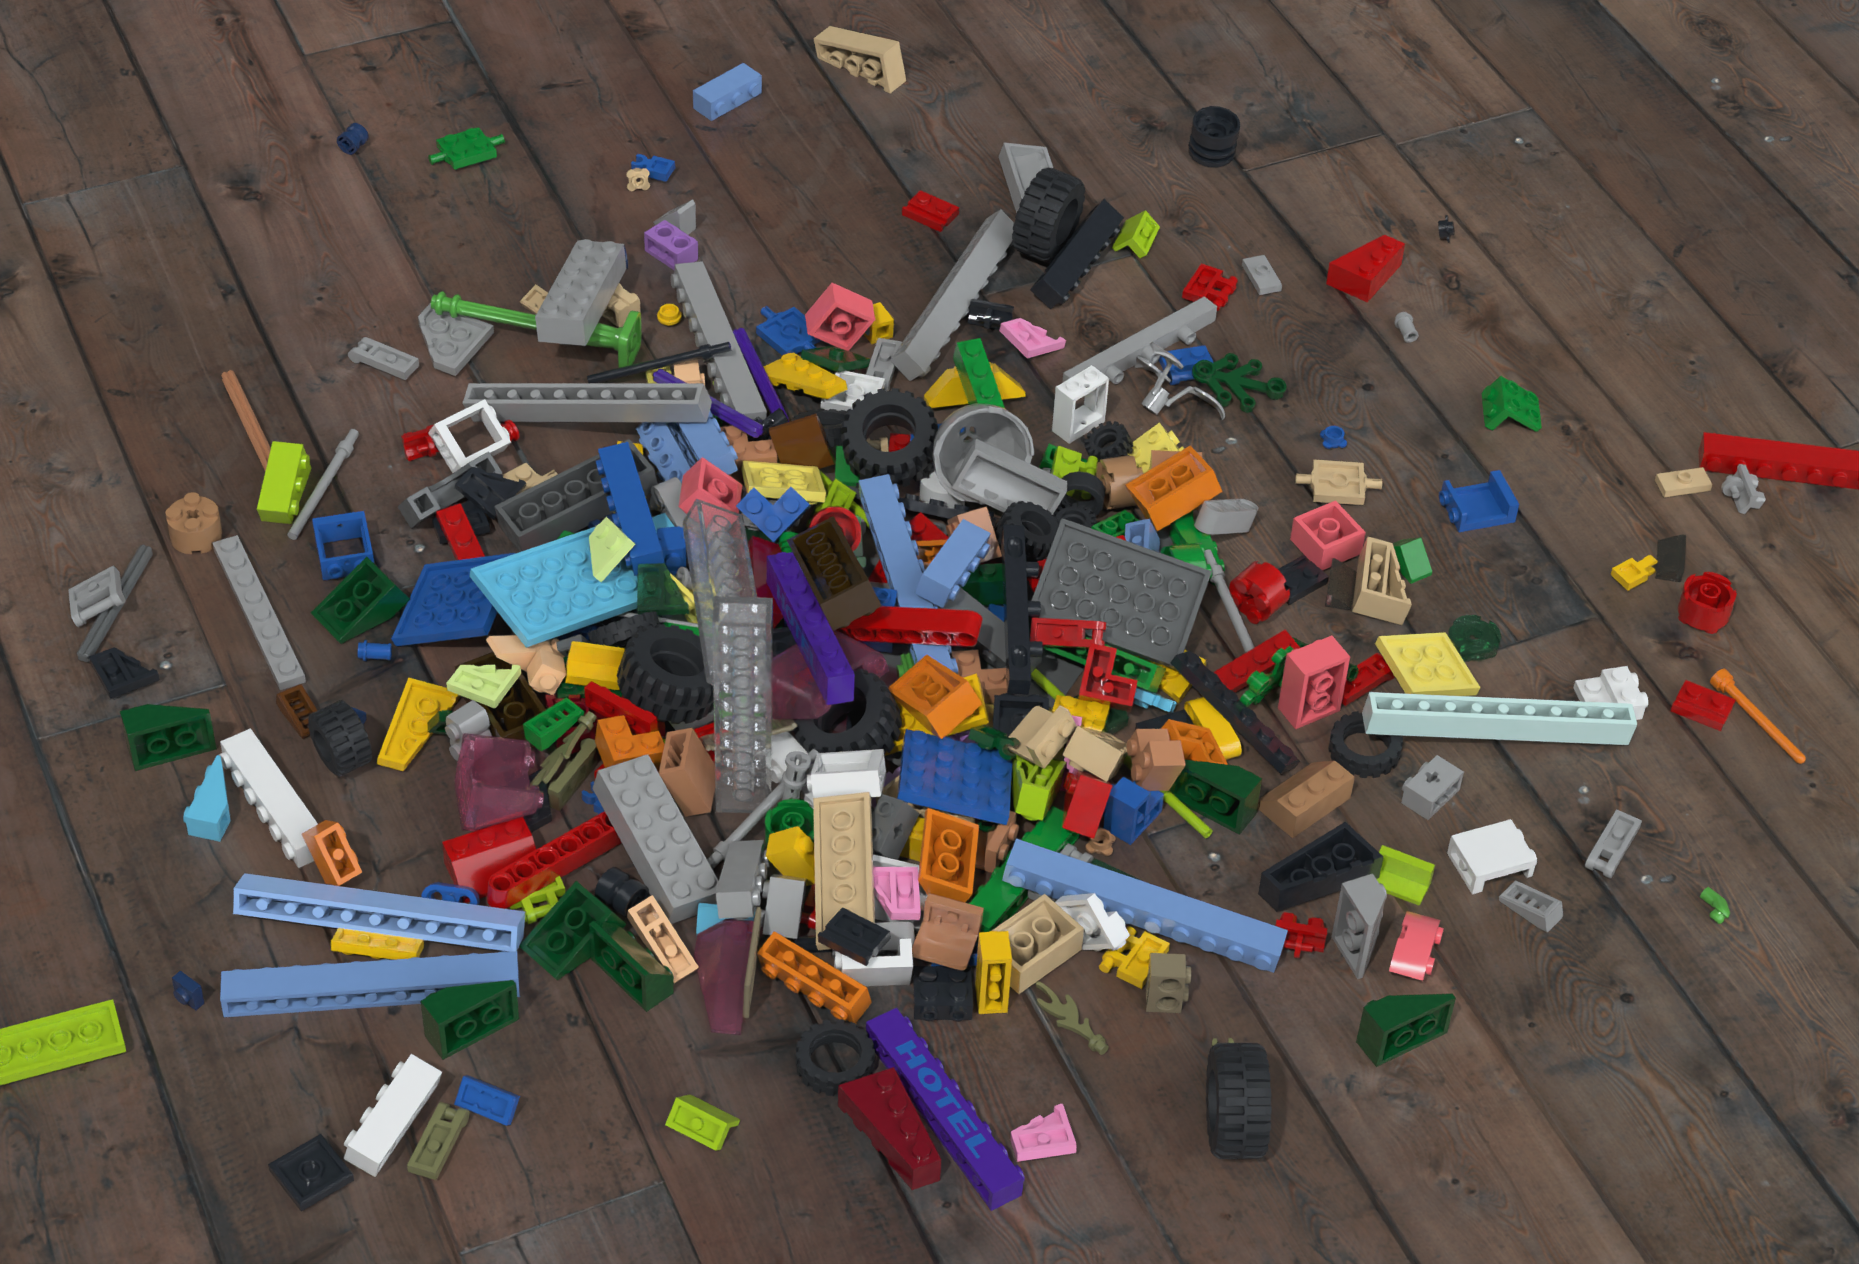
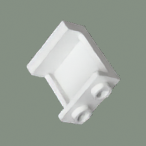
M1511 819L1452 835L1447 852L1471 894L1482 892L1485 881L1522 871L1526 878L1532 877L1535 865L1537 864L1535 852L1529 849L1524 841L1521 830L1516 828Z
M899 939L897 956L871 957L867 966L835 951L834 968L864 986L910 985L913 969L911 939Z

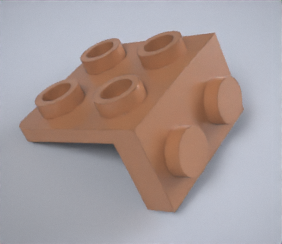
M1010 811L1007 825L998 824L990 832L978 831L975 868L992 873L996 867H999L1001 861L1006 859L1011 841L1016 839L1019 825L1016 824L1015 812ZM974 818L975 824H977V823H978V819H977V818Z
M928 893L925 901L923 921L912 947V956L950 968L965 970L981 931L984 908Z

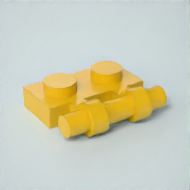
M1056 696L1052 713L1061 705L1069 710L1071 716L1082 717L1081 727L1103 732L1109 714V705L1095 701L1075 699L1071 696Z
M1127 926L1126 929L1130 936L1125 939L1126 944L1117 950L1107 949L1102 956L1103 961L1099 965V969L1104 973H1108L1112 967L1117 966L1119 968L1117 969L1116 977L1142 989L1147 982L1150 953L1167 954L1170 943L1144 931L1140 938L1135 937L1136 930L1131 926ZM1124 950H1131L1127 956L1122 954Z

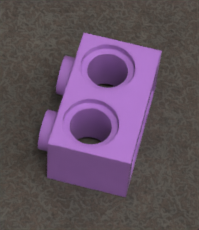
M663 220L644 232L645 251L671 269H675V264L692 263L698 260V241L668 221Z

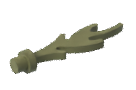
M588 711L585 716H580L578 719L580 725L563 739L565 744L553 751L542 762L540 766L543 769L537 774L526 790L530 795L541 781L545 784L549 782L559 768L563 758H569L572 749L585 729L591 730L594 727L593 722L597 717L592 712Z
M1037 981L1036 988L1042 990L1052 1001V1003H1047L1038 998L1037 1005L1050 1015L1062 1019L1057 1020L1058 1027L1081 1035L1089 1041L1088 1047L1093 1052L1097 1051L1100 1055L1105 1054L1109 1048L1105 1043V1038L1101 1034L1094 1035L1089 1026L1088 1018L1084 1019L1083 1024H1079L1078 1009L1074 1000L1067 994L1065 995L1066 1004H1062L1049 987Z

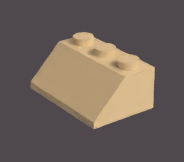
M1046 894L992 930L998 932L1008 931L1012 955L1010 987L1018 994L1082 950L1084 928Z

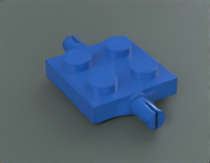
M768 306L761 309V315L766 317L767 320L756 326V334L782 356L787 353L798 354L805 349L817 348L814 344L822 341L808 335L805 315L795 307L779 313L773 312Z

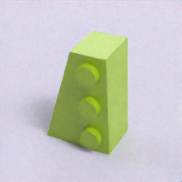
M272 442L257 506L261 521L292 524L295 515L298 514L299 503L312 469L310 457L306 454L303 444Z
M1015 754L1016 758L1012 759L1011 795L1015 813L1023 815L1028 820H1043L1060 792L1066 761L1053 758L1043 769Z

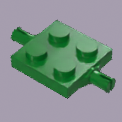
M479 127L469 128L466 131L436 139L437 148L440 152L428 155V159L431 165L444 161L449 163L455 170L496 158L497 152L494 146L504 144L505 140L502 134L489 138L484 135Z

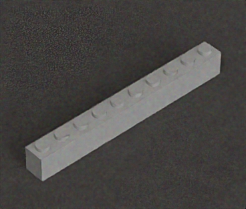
M1002 209L986 218L891 358L890 361L909 381L918 376L922 378L930 371L931 367L929 365L940 356L941 352L939 350L950 341L949 335L960 326L959 320L970 311L968 307L971 299L979 297L978 291L989 282L987 278L998 268L996 264L1007 255L1006 249L1013 245L1012 233L1014 231V222Z
M703 261L675 264L674 274H671V286L677 291L678 303L683 305V315L685 318L688 317L690 332L695 334L696 346L700 347L706 344L712 346L725 342H730L732 351L713 355L711 359H702L703 362L707 363L708 375L714 380V389L720 395V402L753 420L756 417L764 420L767 414L766 408Z
M469 383L463 400V405L466 409L485 399L488 405L494 408L499 422L507 420L512 422H707L712 404L703 383ZM478 413L471 416L472 421L483 422Z

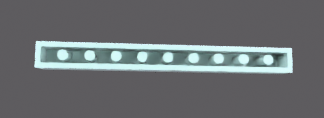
M1369 692L1362 712L1365 733L1380 735L1629 745L1637 727L1633 705L1627 703Z

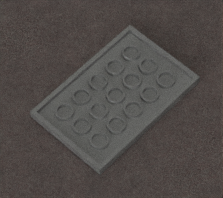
M1062 518L1032 601L1041 602L1040 617L1031 618L1106 622V631L1103 632L1102 638L1106 645L1177 670L1170 662L1175 655L1184 652L1212 571ZM1086 630L1085 636L1092 639V630Z

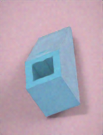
M217 755L212 765L207 767L202 785L197 786L191 806L186 807L183 821L186 823L188 835L219 842L231 820L221 756Z

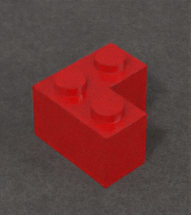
M1090 643L1078 699L1090 702L1095 701L1109 705L1113 709L1131 712L1138 680L1112 675L1117 648Z

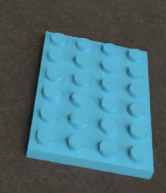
M595 527L471 568L470 578L526 648L661 600L662 591L647 573L634 576L632 566L626 567L624 558L602 582L596 579L592 571L589 536Z

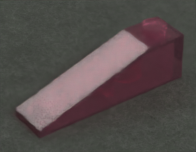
M724 919L697 934L694 960L699 967L697 969L699 984L702 989L712 1033L741 1035L744 984L754 921Z

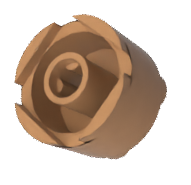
M1133 455L1101 459L1097 463L1096 477L1103 482L1106 489L1103 503L1104 509L1137 505L1125 486L1143 474L1142 468H1137Z
M191 492L186 494L184 498L174 502L165 512L172 546L181 553L192 554V551L199 550L201 554L213 550V542L222 539L219 509L216 503L209 498Z

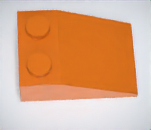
M925 655L888 687L893 698L928 731L940 739L950 734L965 718L971 716L982 705V702L966 679L928 655Z

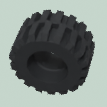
M1013 502L1007 507L994 528L1000 551L1003 524L1024 525L1026 561L1038 562L1047 559L1059 527L1057 518L1053 517L1050 511L1043 509L1038 504H1033V502Z
M339 700L309 715L308 725L313 744L321 760L333 774L340 777L371 762L372 751L367 732L356 712L346 702Z

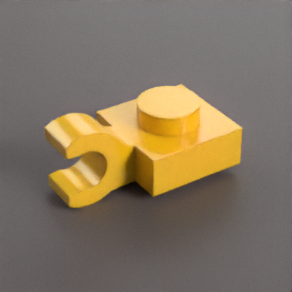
M1652 555L1644 557L1639 562L1630 558L1613 567L1611 576L1628 591L1647 581L1648 576L1655 573L1656 570L1652 566L1657 564L1658 561Z

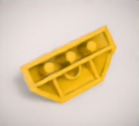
M989 362L1002 399L1026 397L1020 383L995 363ZM956 366L953 369H947L924 394V400L931 408L969 404Z

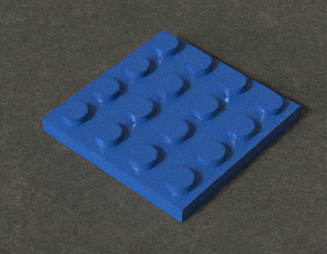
M515 553L425 564L391 638L395 646L487 636L496 617L497 610L470 578L471 568Z
M906 729L903 738L897 799L907 803L1007 825L1010 814L1012 759L1006 760L1002 758L998 749H983L976 743L960 742L949 737L940 739L937 736L926 734L920 730Z

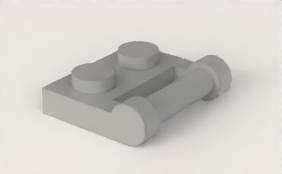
M114 565L68 590L71 618L77 627L83 626L87 623L88 619L112 606H120L126 602L122 593L120 572Z

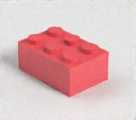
M1333 636L1316 640L1312 644L1294 649L1286 655L1278 709L1295 729L1337 713L1341 709L1350 656Z

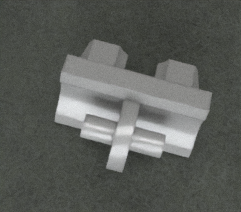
M1739 464L1737 472L1733 476H1727L1721 486L1725 495L1733 497L1739 513L1746 514L1749 508L1759 509L1766 500L1764 493L1756 491L1759 482L1757 476L1749 474L1746 465Z

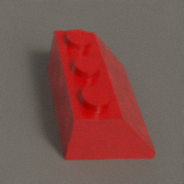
M523 816L442 842L444 864L454 885L473 888L478 893L480 899L487 897L488 881L492 874L536 850L533 836ZM462 896L463 903L470 902L467 896Z

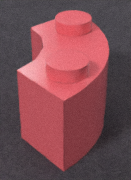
M1410 911L1406 912L1402 923V931L1397 940L1389 968L1390 972L1422 981L1425 974L1431 975L1435 958H1431L1430 955L1434 944L1440 945L1444 928L1439 927L1440 920Z

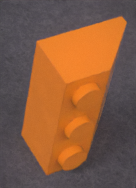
M1188 446L1125 485L1144 517L1151 519L1156 531L1167 527L1170 523L1203 504L1204 501L1211 500L1223 492L1213 469L1191 446Z
M931 808L926 809L918 881L927 895L931 893L964 903L971 897L978 842V824Z

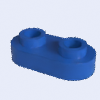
M435 882L427 886L421 895L422 898L435 899L434 892H439L442 895V900L463 903L462 896H467L470 899V904H480L478 893L468 886Z

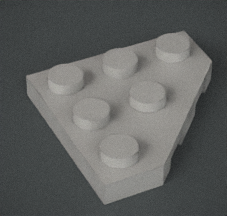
M431 303L418 316L419 326L434 368L454 376L461 371L494 333L493 325L469 316L458 315V317L452 318L450 312L445 311L443 314L437 315L435 309H431Z

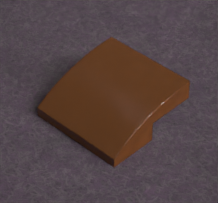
M817 413L769 428V433L781 464L815 466L818 469L835 464V458L826 441V433Z

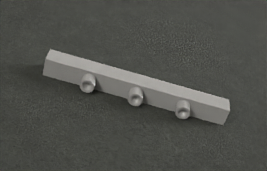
M1202 297L1063 373V382L1092 365L1106 375L1113 384H1118L1124 377L1123 371L1136 365L1137 356H1141L1153 364L1159 360L1160 355L1153 354L1150 346L1151 342L1156 343L1163 349L1180 340L1187 345L1191 344L1196 338V331L1216 320L1217 306L1206 297Z

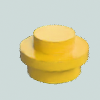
M665 304L660 307L657 319L661 324L672 326L680 322L681 312L676 305Z

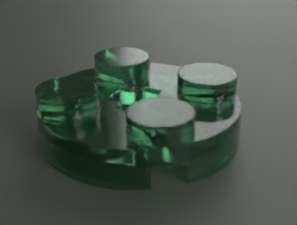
M1465 615L1453 622V625L1449 628L1448 637L1463 661L1469 662L1471 660H1484L1495 657L1501 641V632L1497 625L1490 620L1488 624L1481 620V616ZM1473 635L1478 640L1471 639L1470 636Z

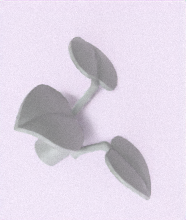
M1150 343L1153 354H1159L1166 359L1167 365L1163 372L1149 360L1137 356L1135 368L1149 370L1158 377L1154 388L1151 389L1141 403L1150 412L1157 415L1164 405L1169 407L1186 393H1192L1212 405L1220 413L1222 420L1225 418V412L1220 403L1210 394L1197 387L1189 386L1172 398H1167L1169 393L1161 385L1164 379L1170 383L1171 380L1167 374L1172 364L1181 370L1184 368L1174 355L1165 351L1156 343Z

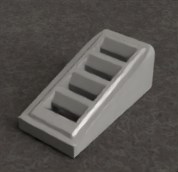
M1516 880L1499 896L1500 902L1546 932H1549L1563 917L1562 901ZM1520 893L1521 896L1518 899H1515V897Z

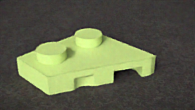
M607 517L595 527L589 536L593 576L602 582L635 545Z
M460 665L448 680L447 691L496 708L521 675V666L512 665V669H496L495 665Z

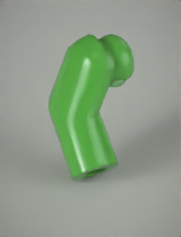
M1710 887L1705 888L1700 898L1714 908L1710 912V918L1716 923L1721 924L1725 918L1728 919L1730 916L1728 903Z

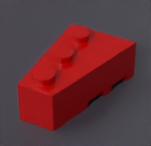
M1384 234L1329 262L1326 284L1368 303L1401 266L1405 243Z
M1074 768L1072 773L1068 772L1063 784L1066 793L1062 828L1094 839L1113 785L1109 781L1106 782L1087 771L1082 772Z

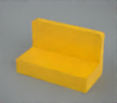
M572 641L566 662L565 683L586 686L592 681L608 689L620 690L617 683V671L625 649Z

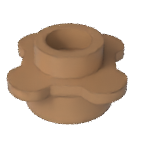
M1098 828L1094 839L1088 837L1089 843L1085 847L1087 852H1095L1104 856H1109L1113 853L1111 846L1115 842V836L1108 830Z

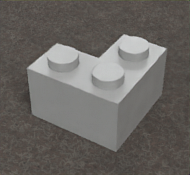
M773 874L770 880L764 881L762 898L767 899L766 910L761 912L763 934L771 935L775 931L783 937L798 938L807 878Z

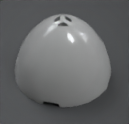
M975 403L954 411L943 421L934 439L932 457L939 482L950 495L963 502L969 501L985 504L952 489L955 477L975 439L1029 464L1031 463L1032 456H1034V447L1028 428L1017 416L1002 407ZM971 426L974 427L975 432L970 431ZM967 436L971 437V439L963 440Z

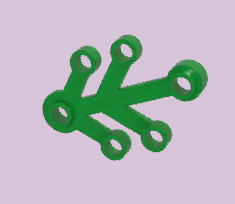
M1291 646L1285 650L1280 648L1272 656L1271 660L1276 664L1272 673H1259L1256 670L1248 678L1246 683L1249 685V689L1240 698V701L1246 707H1249L1252 703L1257 705L1271 690L1282 686L1286 655L1294 650Z

